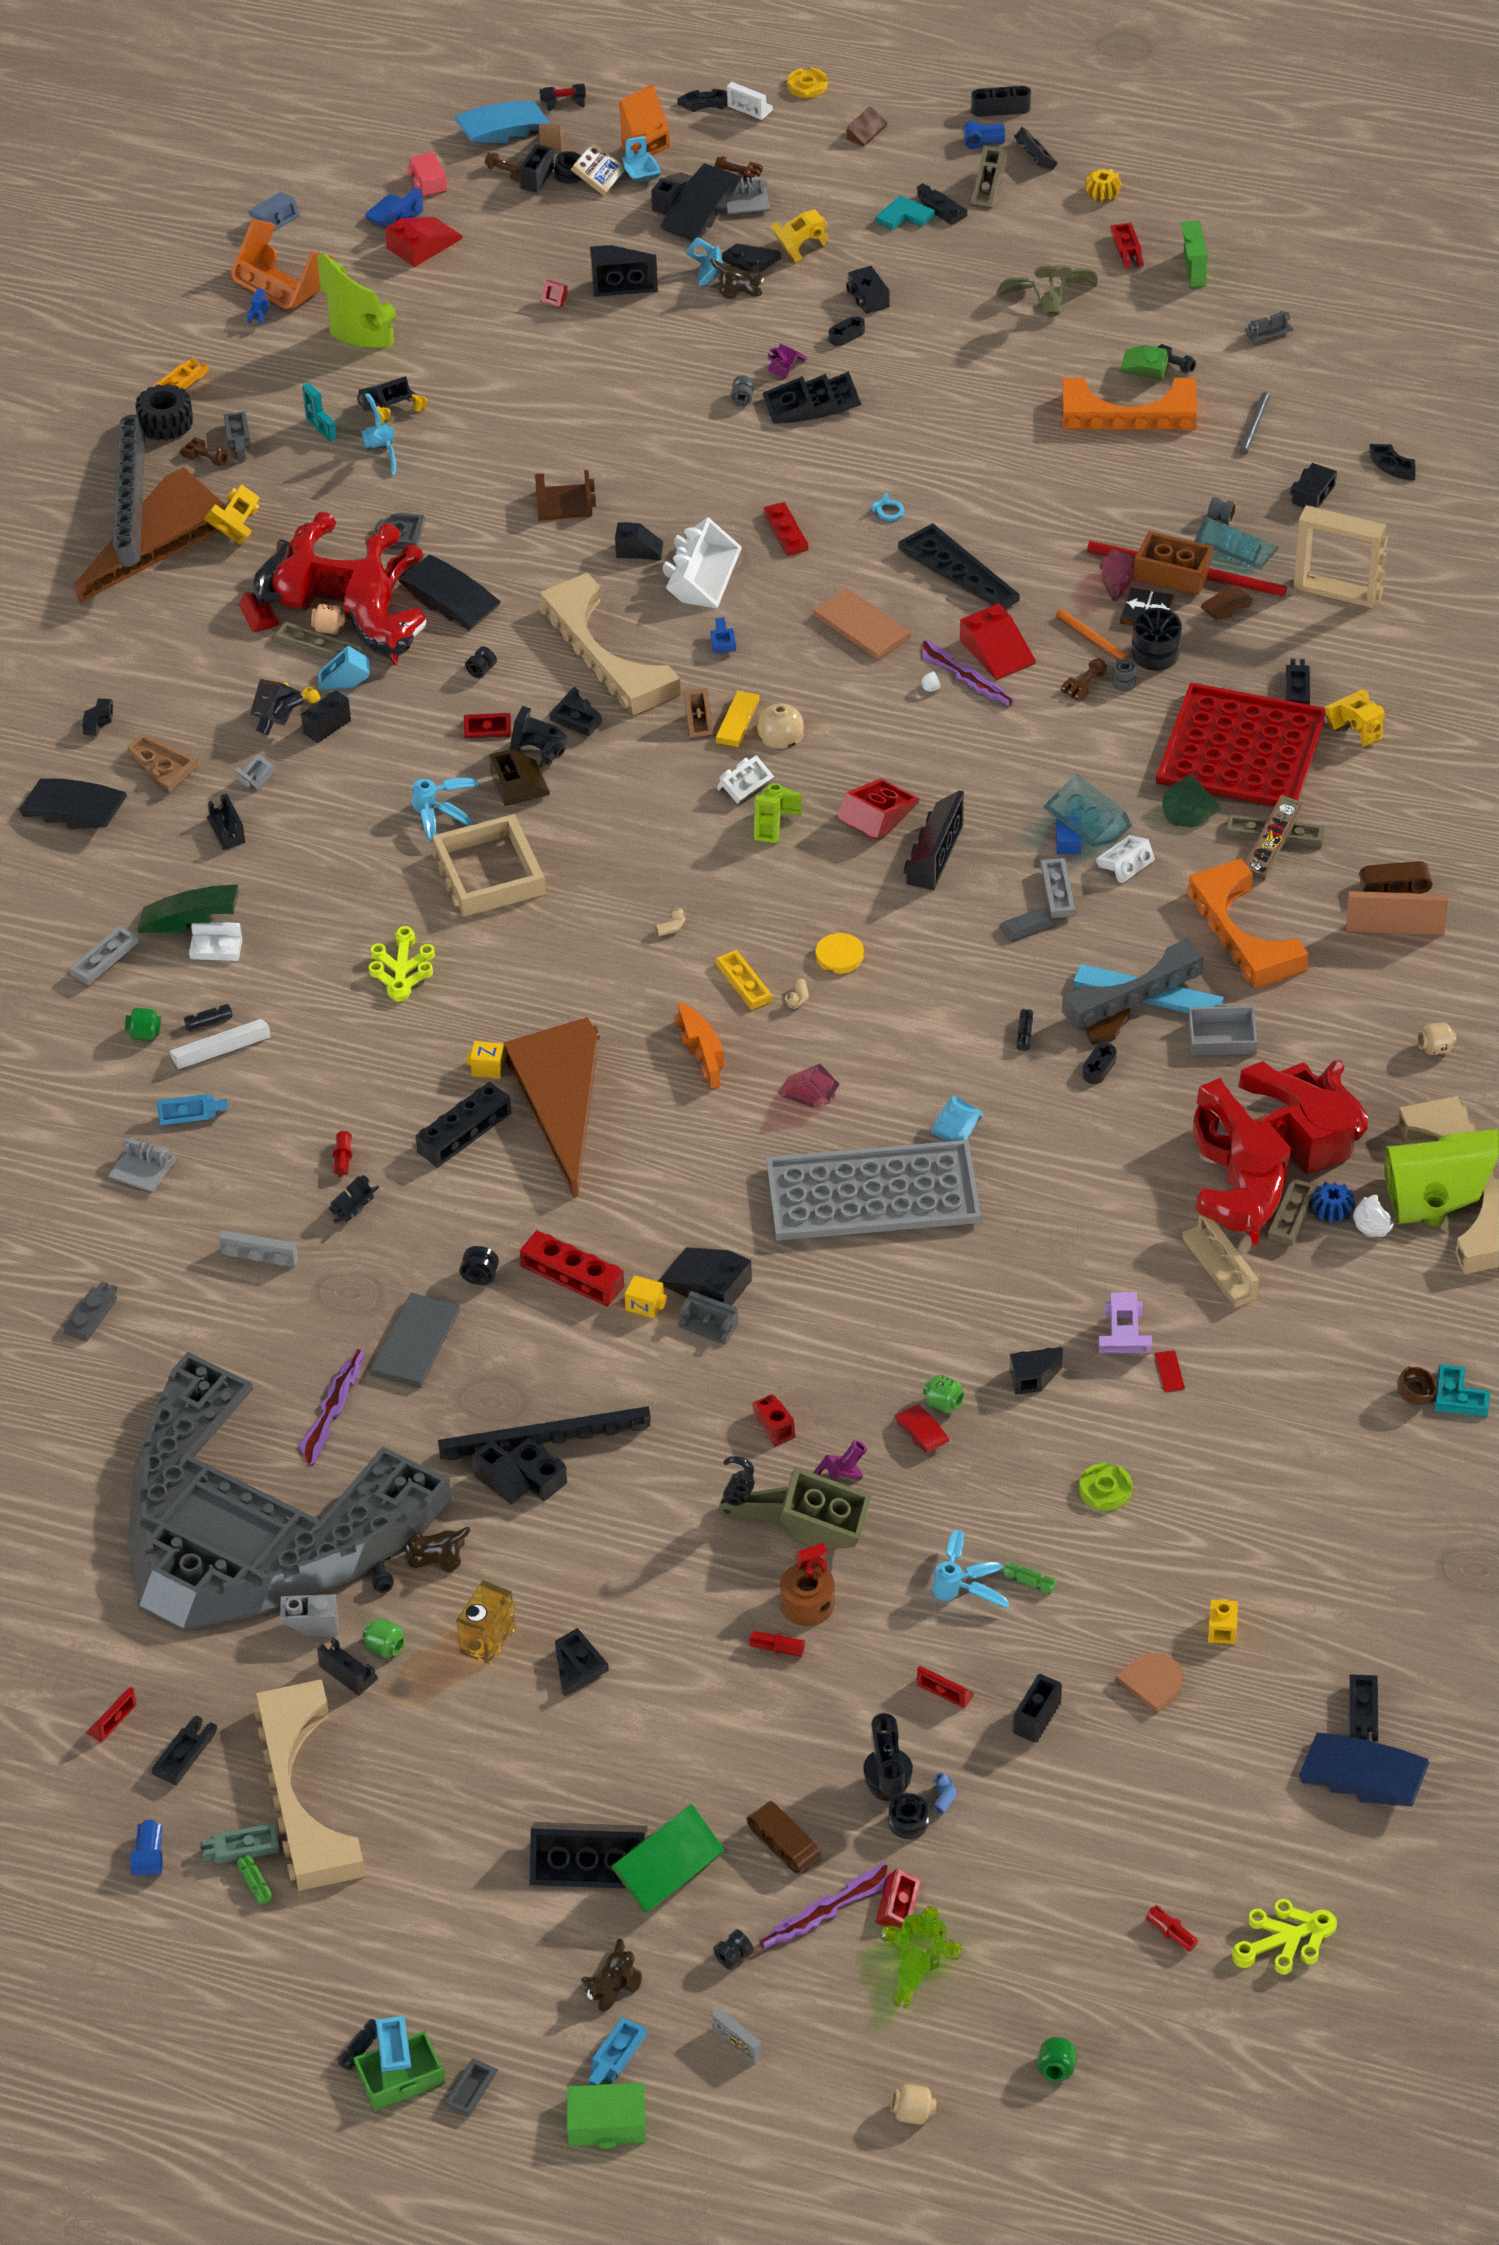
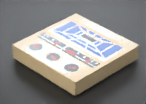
M593 142L573 165L571 170L604 196L623 174L625 167Z

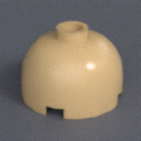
M785 703L768 706L759 716L758 737L762 739L764 745L774 749H786L789 744L794 742L797 745L804 736V722L801 713L794 706Z

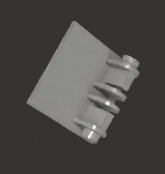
M762 176L751 178L752 184H750V179L747 178V184L745 185L743 178H741V185L738 183L727 204L728 214L770 211L766 178H762Z
M133 1137L126 1138L123 1142V1148H126V1151L108 1178L154 1192L176 1160L177 1155L170 1153L166 1148L162 1149L154 1144L149 1145L148 1142L141 1144L140 1141L135 1140Z

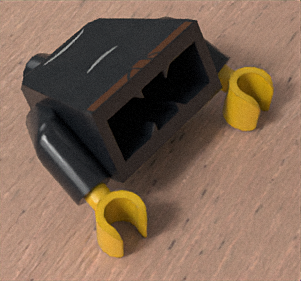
M406 376L381 382L358 391L357 401L364 411L371 410L373 412L365 394L371 395L380 415V424H384V420L390 422V410L382 407L403 400L413 401V410L420 412L422 409H426V398L424 396H415V392L409 387Z
M260 679L251 708V715L260 719L256 731L269 736L273 724L284 726L294 707L303 704L306 699L309 704L316 703L320 700L319 693L312 687H306L303 690V694H301L300 691L290 687L287 682L279 683Z

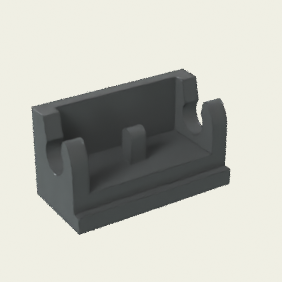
M690 1291L679 1314L683 1315L679 1321V1328L726 1345L738 1326V1308Z

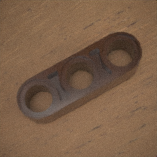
M1423 861L1368 865L1359 872L1363 892L1422 894L1428 892L1433 886L1429 867Z
M767 1802L747 1816V1823L753 1833L795 1874H800L821 1858V1852L815 1842L774 1802Z

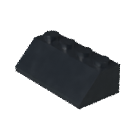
M959 790L936 802L933 811L928 812L926 826L920 829L918 844L914 843L911 859H907L904 865V874H907L908 885L935 890L964 826V791Z
M534 1822L531 1827L529 1885L627 1889L611 1865L647 1838L648 1826Z

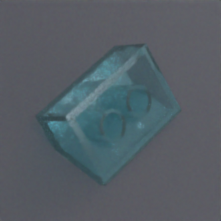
M1204 517L1194 541L1214 546V550L1221 553L1220 558L1230 562L1235 558L1241 561L1240 566L1250 570L1253 569V566L1261 569L1279 547L1208 517Z
M1078 774L1072 777L1043 806L1045 810L1093 847L1116 842L1132 826L1125 810Z

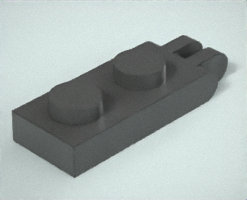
M102 1281L97 1288L92 1287L64 1325V1333L87 1342L115 1304L117 1286L110 1285L108 1288V1283Z

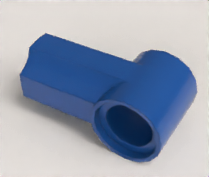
M976 121L966 123L963 126L965 145L970 149H977L982 144L1004 143V124L980 125Z
M144 1820L141 1824H138L135 1850L131 1852L132 1875L162 1874L163 1857L161 1844L163 1827L162 1824L154 1820Z

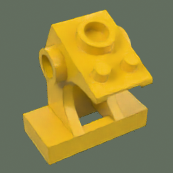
M816 209L802 212L782 227L777 221L770 225L776 238L795 263L803 259L799 253V247L805 240L811 237L819 239L824 247L825 239H828V235L825 234V229L827 228L826 220L823 216L819 215Z
M242 484L238 489L233 487L226 497L229 501L226 503L225 509L223 510L215 504L204 520L241 546L252 532L243 523L249 515L252 517L258 510L259 505L256 503L260 497Z
M1361 689L1325 706L1328 728L1336 730L1350 723L1355 731H1359L1362 747L1383 738L1385 712L1380 705L1370 701L1368 691Z

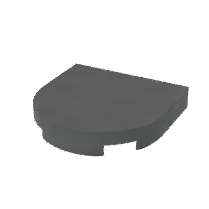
M393 513L391 517L379 520L376 525V534L381 525L391 524L399 529L401 536L395 545L388 548L403 549L404 546L409 544L418 547L425 516L422 514Z

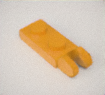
M191 358L175 368L153 385V387L159 384H170V386L177 385L179 388L186 389L198 379H202L207 374L209 367L205 363L199 365L197 359Z

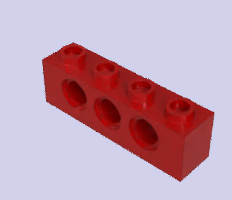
M536 1230L519 1250L522 1268L606 1307L613 1302L625 1287L623 1269H620L615 1264L607 1263L593 1254L581 1251L571 1244L555 1239L550 1234Z

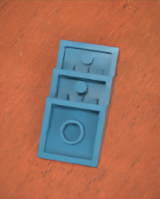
M534 101L492 104L455 116L456 122L471 142L508 143L510 136L528 137L530 130H539V124H551Z

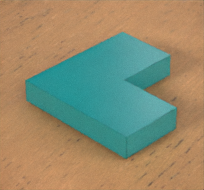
M900 195L875 217V223L891 230L895 229L904 220L923 227L935 216V210Z
M309 382L302 385L306 420L328 441L336 440L335 421L323 411L321 393Z
M1439 1364L1434 1411L1488 1417L1490 1391L1464 1388L1466 1367Z

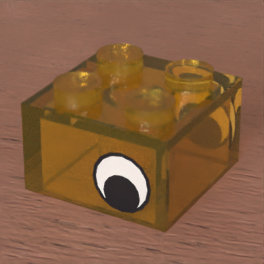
M482 1580L456 1620L460 1653L490 1664L495 1655L498 1656L500 1654L504 1640L508 1635L513 1634L517 1624L514 1618L515 1604H513L512 1591Z

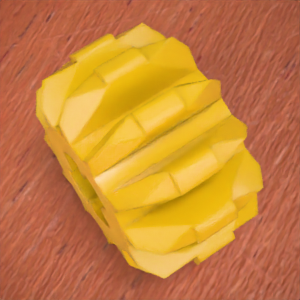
M1105 168L1089 172L1085 181L1088 197H1093V200L1099 199L1102 202L1103 200L1111 201L1112 198H1117L1121 189L1119 174L1113 173V169L1105 170Z

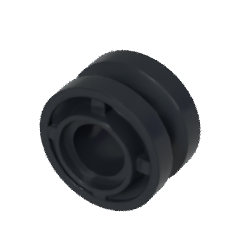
M573 151L559 153L555 158V178L566 184L579 182L582 178L575 174L571 168L581 155Z
M483 1246L469 1247L463 1254L459 1270L460 1275L471 1284L488 1285L495 1279L499 1258L489 1248Z
M904 1793L896 1796L889 1805V1827L891 1831L903 1839H914L923 1835L929 1823V1809L926 1801L921 1796L913 1793Z

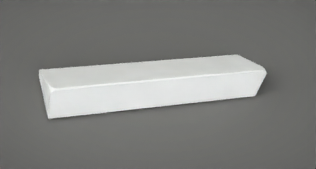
M259 1019L170 1050L169 1054L179 1070L271 1038L269 1025L264 1020Z

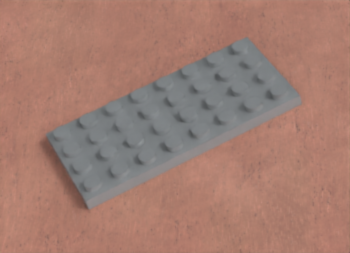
M969 1140L766 1157L776 1241L981 1223V1212Z

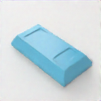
M405 2016L375 2020L382 2072L411 2068Z

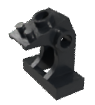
M522 706L514 721L509 750L513 749L520 752L523 746H535L542 751L543 755L539 768L544 767L546 764L550 766L553 759L561 757L565 752L567 735L554 725L530 717L531 708Z

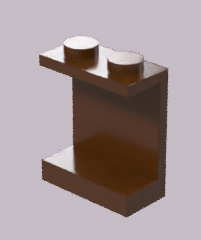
M584 470L585 484L545 487L544 473L535 474L538 519L553 520L592 517V507H596V496L591 494V492H595L594 479H589V470Z

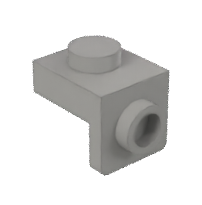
M257 754L244 770L238 766L234 770L240 775L238 780L247 788L252 785L259 791L277 769L260 754Z

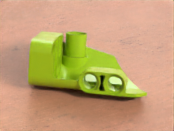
M326 252L317 255L320 287L327 298L330 334L340 341L355 346L370 348L391 346L394 343L393 325L391 322L397 316L393 306L388 302L380 304L375 291L349 278L346 268L329 258Z
M1499 1129L1448 1134L1434 1142L1387 1146L1384 1175L1397 1224L1422 1222L1423 1219L1428 1225L1439 1226L1445 1222L1446 1213L1479 1201L1499 1159Z

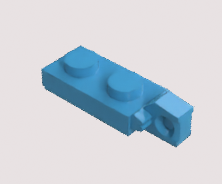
M213 1094L156 1100L159 1125L207 1120L211 1117H216L215 1111L228 1109L227 1099L214 1100Z
M621 2017L592 2059L590 2067L592 2075L588 2079L589 2085H606L607 2081L613 2083L647 2037L648 2029Z

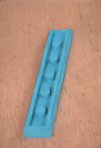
M1080 964L1073 987L1114 986L1124 984L1139 977ZM1177 986L1141 1003L1189 1014V1007H1214L1215 1004H1223V997Z

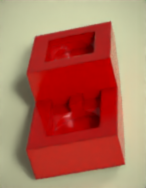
M916 1404L895 1415L897 1424L912 1435L913 1443L926 1453L949 1442V1438L944 1430L920 1405Z

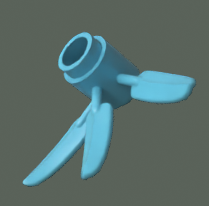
M367 393L365 396L373 409L376 425L361 431L365 448L371 447V449L387 446L391 459V475H394L396 473V460L391 445L392 439H395L392 426L388 427L387 423L380 424L381 419L376 404L371 395Z
M454 778L444 780L443 785L436 786L431 780L420 779L413 784L411 804L414 810L421 814L425 834L430 842H433V836L436 835L434 806H437L441 812L466 826L473 825L469 816L456 806L448 802L441 804L435 801L436 791L444 789L450 791L479 786L477 780Z
M954 1530L946 1549V1555L950 1557L949 1562L938 1564L932 1583L934 1596L940 1601H951L957 1596L959 1588L962 1587L973 1595L1001 1607L1009 1608L1008 1600L995 1590L978 1582H972L971 1585L961 1582V1580L966 1578L976 1579L998 1572L1003 1569V1566L999 1562H984L966 1567L965 1574H963L962 1569L954 1563V1560L961 1556L964 1535L963 1531Z

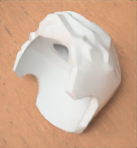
M1372 1195L1369 1198L1364 1197L1354 1211L1353 1218L1356 1228L1368 1237H1384L1393 1227V1220L1390 1221L1391 1217L1380 1205L1377 1195Z

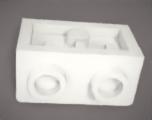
M734 82L727 86L728 107L761 120L773 110V106L766 103V95Z
M756 755L750 760L748 758L743 759L737 764V769L734 771L729 769L719 777L720 783L716 789L718 791L725 789L734 801L739 804L772 781L774 775Z
M1132 835L1127 836L1096 858L1098 867L1114 871L1120 883H1124L1155 860L1149 840Z
M192 923L193 935L189 950L190 959L239 960L242 945L240 923Z

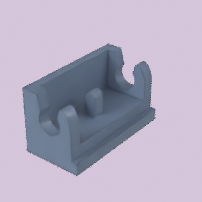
M282 192L275 194L248 210L249 216L275 224L274 231L299 217L295 198Z

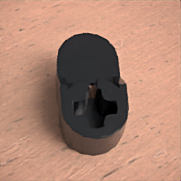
M98 698L96 706L84 712V735L98 736L100 728L112 722V699Z

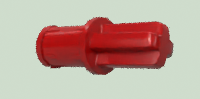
M339 1131L336 1134V1147L332 1152L334 1157L333 1171L335 1174H338V1177H343V1175L349 1173V1162L353 1156L351 1150L352 1134L348 1131Z
M752 1631L749 1638V1646L774 1651L775 1655L779 1652L802 1657L805 1640L784 1637L781 1633L774 1635Z
M1158 1905L1153 1906L1148 1911L1146 1920L1156 1926L1163 1933V1937L1173 1939L1188 1952L1196 1947L1198 1939L1181 1926V1921L1178 1918L1174 1919Z

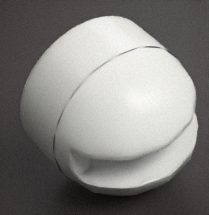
M934 671L926 674L922 679L923 689L929 692L941 688L939 679Z

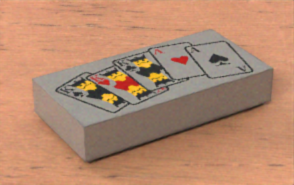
M718 2008L712 2013L713 2031L752 2063L756 2064L762 2058L761 2041L724 2010Z

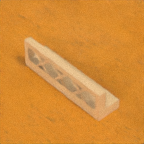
M1199 1215L1198 1226L1182 1232V1239L1234 1308L1256 1300L1259 1287L1258 1277L1217 1223L1212 1219Z

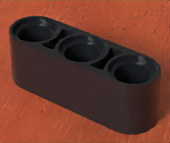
M1027 86L976 89L971 93V113L977 117L1024 114L1031 110V89Z

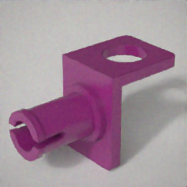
M780 343L778 348L769 350L773 354L768 353V359L771 361L768 370L783 378H787L796 358L799 357L806 361L807 357Z
M854 1440L843 1456L827 1454L813 1473L821 1476L822 1471L827 1469L829 1471V1479L835 1482L840 1476L862 1479L864 1475L856 1464L867 1452V1448L860 1441Z

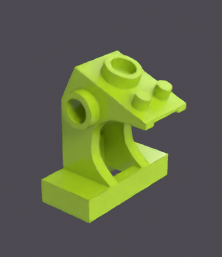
M777 783L770 784L767 788L763 789L762 794L757 795L755 798L754 840L777 843L779 840L781 814L801 816L802 794L782 787Z

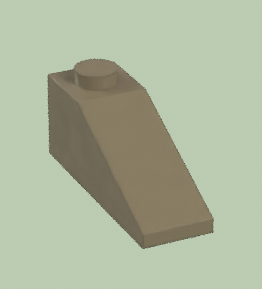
M984 146L971 200L972 206L992 209L1007 163L1005 149Z

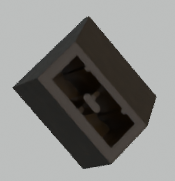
M513 749L489 754L491 776L504 806L550 795L536 760Z

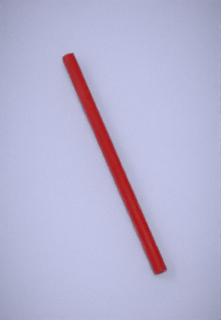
M1089 541L1087 552L1134 562L1135 556L1138 551L1095 541ZM1209 568L1207 575L1209 580L1285 597L1287 592L1286 585Z

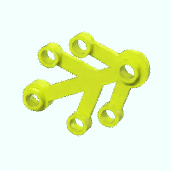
M408 926L400 927L395 934L396 944L399 947L397 961L386 953V948L383 944L378 943L371 947L372 958L379 961L370 963L369 973L387 986L388 996L396 1002L407 1000L412 986L424 978H429L433 975L432 964L425 962L435 957V950L431 944L422 945L420 953L408 961L409 948L415 944V933ZM383 964L396 974L395 979L384 972ZM418 967V972L406 978L408 972Z
M1280 1899L1276 1902L1275 1915L1280 1919L1291 1918L1304 1924L1293 1926L1268 1918L1262 1909H1253L1249 1914L1250 1926L1255 1929L1263 1928L1278 1934L1252 1944L1247 1941L1237 1943L1233 1948L1232 1960L1238 1967L1248 1968L1255 1963L1256 1955L1285 1944L1282 1954L1278 1955L1275 1959V1970L1279 1974H1288L1292 1970L1293 1957L1300 1939L1312 1934L1309 1944L1302 1947L1301 1960L1306 1964H1314L1318 1960L1319 1947L1323 1938H1327L1335 1932L1337 1919L1327 1910H1317L1309 1913L1294 1908L1287 1899ZM1286 1907L1288 1910L1281 1911L1279 1908ZM1260 1917L1262 1920L1256 1921L1253 1918ZM1318 1921H1324L1327 1923L1321 1924ZM1240 1951H1248L1249 1953L1244 1954ZM1312 1952L1314 1956H1307L1305 1953ZM1286 1962L1288 1966H1281L1279 1963Z

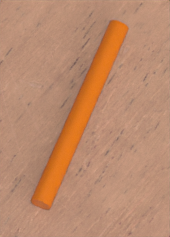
M1059 609L1056 612V616L1118 660L1127 659L1126 653L1063 609Z

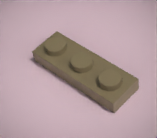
M1291 1179L1269 1229L1268 1240L1293 1246L1310 1207L1311 1196H1313L1317 1185Z

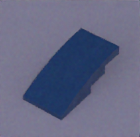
M1316 1733L1299 1777L1302 1783L1328 1785L1331 1793L1357 1795L1360 1802L1413 1806L1430 1762L1427 1758L1373 1741L1342 1735Z

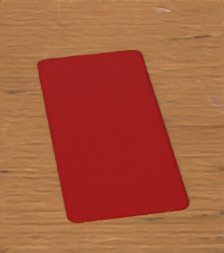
M1172 1350L1155 1353L1164 1391L1184 1390L1185 1386L1176 1352Z

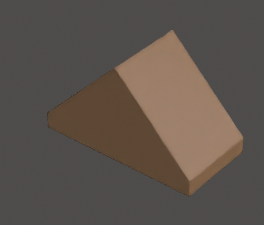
M539 124L540 145L551 147L554 149L553 152L561 153L565 137L564 128L560 124Z
M708 688L684 691L685 718L690 738L714 735Z

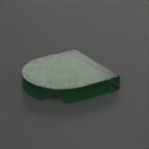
M1191 773L1171 786L1165 792L1162 800L1163 813L1166 819L1176 826H1197L1220 811V805Z

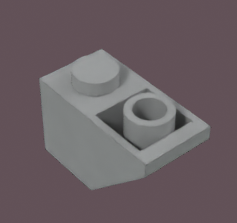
M336 1594L281 1596L280 1622L309 1637L338 1636L339 1613Z

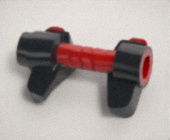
M584 83L574 84L572 88L555 89V87L539 89L540 101L547 102L548 111L553 110L558 98L564 96H572V99L579 106L585 107L586 90Z

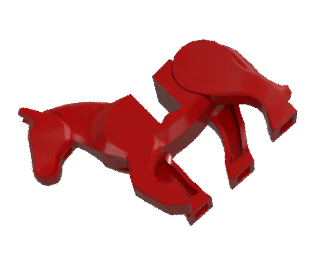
M1341 1060L1332 1061L1319 1077L1313 1074L1309 1066L1304 1062L1280 1072L1264 1061L1241 1069L1239 1088L1253 1094L1276 1098L1287 1105V1107L1270 1112L1254 1120L1233 1097L1222 1078L1199 1087L1196 1102L1198 1107L1193 1120V1137L1201 1155L1224 1166L1229 1184L1235 1187V1189L1228 1191L1202 1189L1196 1197L1195 1204L1199 1215L1214 1220L1230 1231L1245 1232L1250 1237L1252 1245L1258 1246L1261 1227L1273 1216L1281 1200L1290 1155L1306 1174L1326 1169L1328 1165L1341 1164L1350 1158L1354 1150L1355 1141H1358L1368 1129V1119L1366 1111L1360 1102L1341 1083V1074L1344 1071V1064ZM1219 1120L1222 1121L1229 1136L1217 1133Z

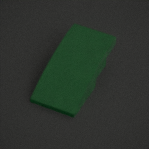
M238 884L188 890L147 905L142 910L137 928L138 933L187 932L189 923H210L212 914H234L239 894Z

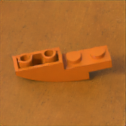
M680 1002L678 1003V1013L674 1014L676 1027L682 1029L680 1031L682 1046L687 1045L689 1055L696 1054L697 1061H702L703 1080L708 1079L710 1089L720 1087L719 1068H724V1050L720 1040L709 1023L698 1012L685 1003Z

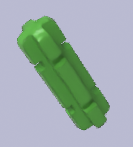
M1008 1561L1004 1567L1003 1575L1008 1578H1017L1018 1582L1036 1589L1040 1587L1041 1591L1048 1594L1052 1593L1055 1588L1056 1580L1047 1575L1042 1577V1573L1024 1566L1019 1568V1564Z
M249 1855L239 1858L237 1860L238 1868L241 1874H244L243 1877L252 1893L255 1894L258 1904L264 1905L272 1900V1893L268 1886L265 1885L266 1882L257 1866H254L253 1859Z

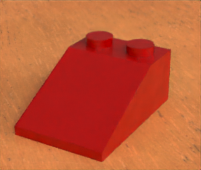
M436 217L402 218L385 228L387 249L414 267L463 239L460 233Z
M999 603L960 619V641L996 680L1036 664V660L1013 618Z
M880 778L846 792L837 818L844 821L848 827L857 828L865 832L864 834L867 837L877 839L889 834L919 803L920 798Z

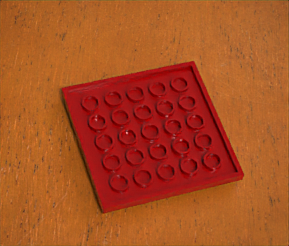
M1190 682L1157 772L1156 784L1273 807L1276 806L1281 795L1299 801L1326 720L1325 708Z

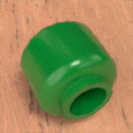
M134 1008L131 1015H126L125 1030H129V1035L132 1039L152 1041L155 1035L159 1036L161 1016H157L156 1010Z
M1052 2037L1045 2040L1040 2047L1037 2059L1039 2072L1050 2081L1067 2080L1073 2075L1078 2057L1077 2049L1073 2043L1065 2038Z

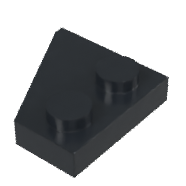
M738 243L722 253V260L731 266L744 271H751L757 265L760 273L781 259V252L778 250Z
M573 687L549 713L550 721L590 736L602 723L600 713L591 707V703L587 699L583 700L576 687Z
M578 1628L555 1640L560 1682L564 1696L609 1671L608 1663Z

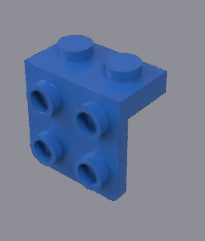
M414 188L403 198L388 194L366 212V219L386 228L399 219L415 218L423 212L422 192Z

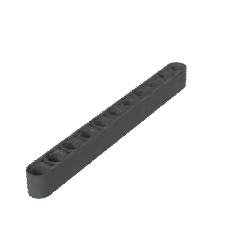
M135 414L127 415L119 421L113 547L123 567H130L138 563L141 554L145 433L138 416Z

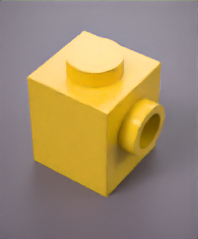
M1210 1599L1208 1643L1236 1644L1238 1601Z

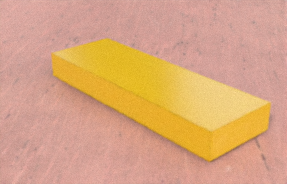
M737 690L716 736V743L739 748L760 702V695Z
M737 949L715 958L716 966L751 1011L773 1002V995Z

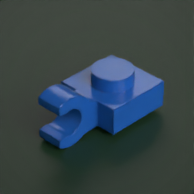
M256 289L251 301V310L247 313V320L250 324L253 319H258L259 325L264 323V313L269 309V299L266 298L265 289Z
M724 617L715 618L716 630L710 631L713 654L736 651L733 628L726 629Z

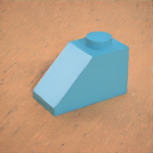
M350 646L345 647L318 672L319 689L355 688L370 675L369 658Z

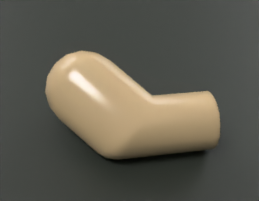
M672 909L670 911L672 917L669 922L655 925L658 937L678 932L686 920L685 915H683V909Z

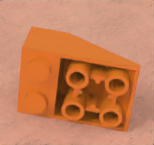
M653 84L619 101L621 143L624 154L626 140L641 136L646 138V153L649 152L652 156L670 147L669 127ZM635 143L631 146V151L634 154H638L641 143Z

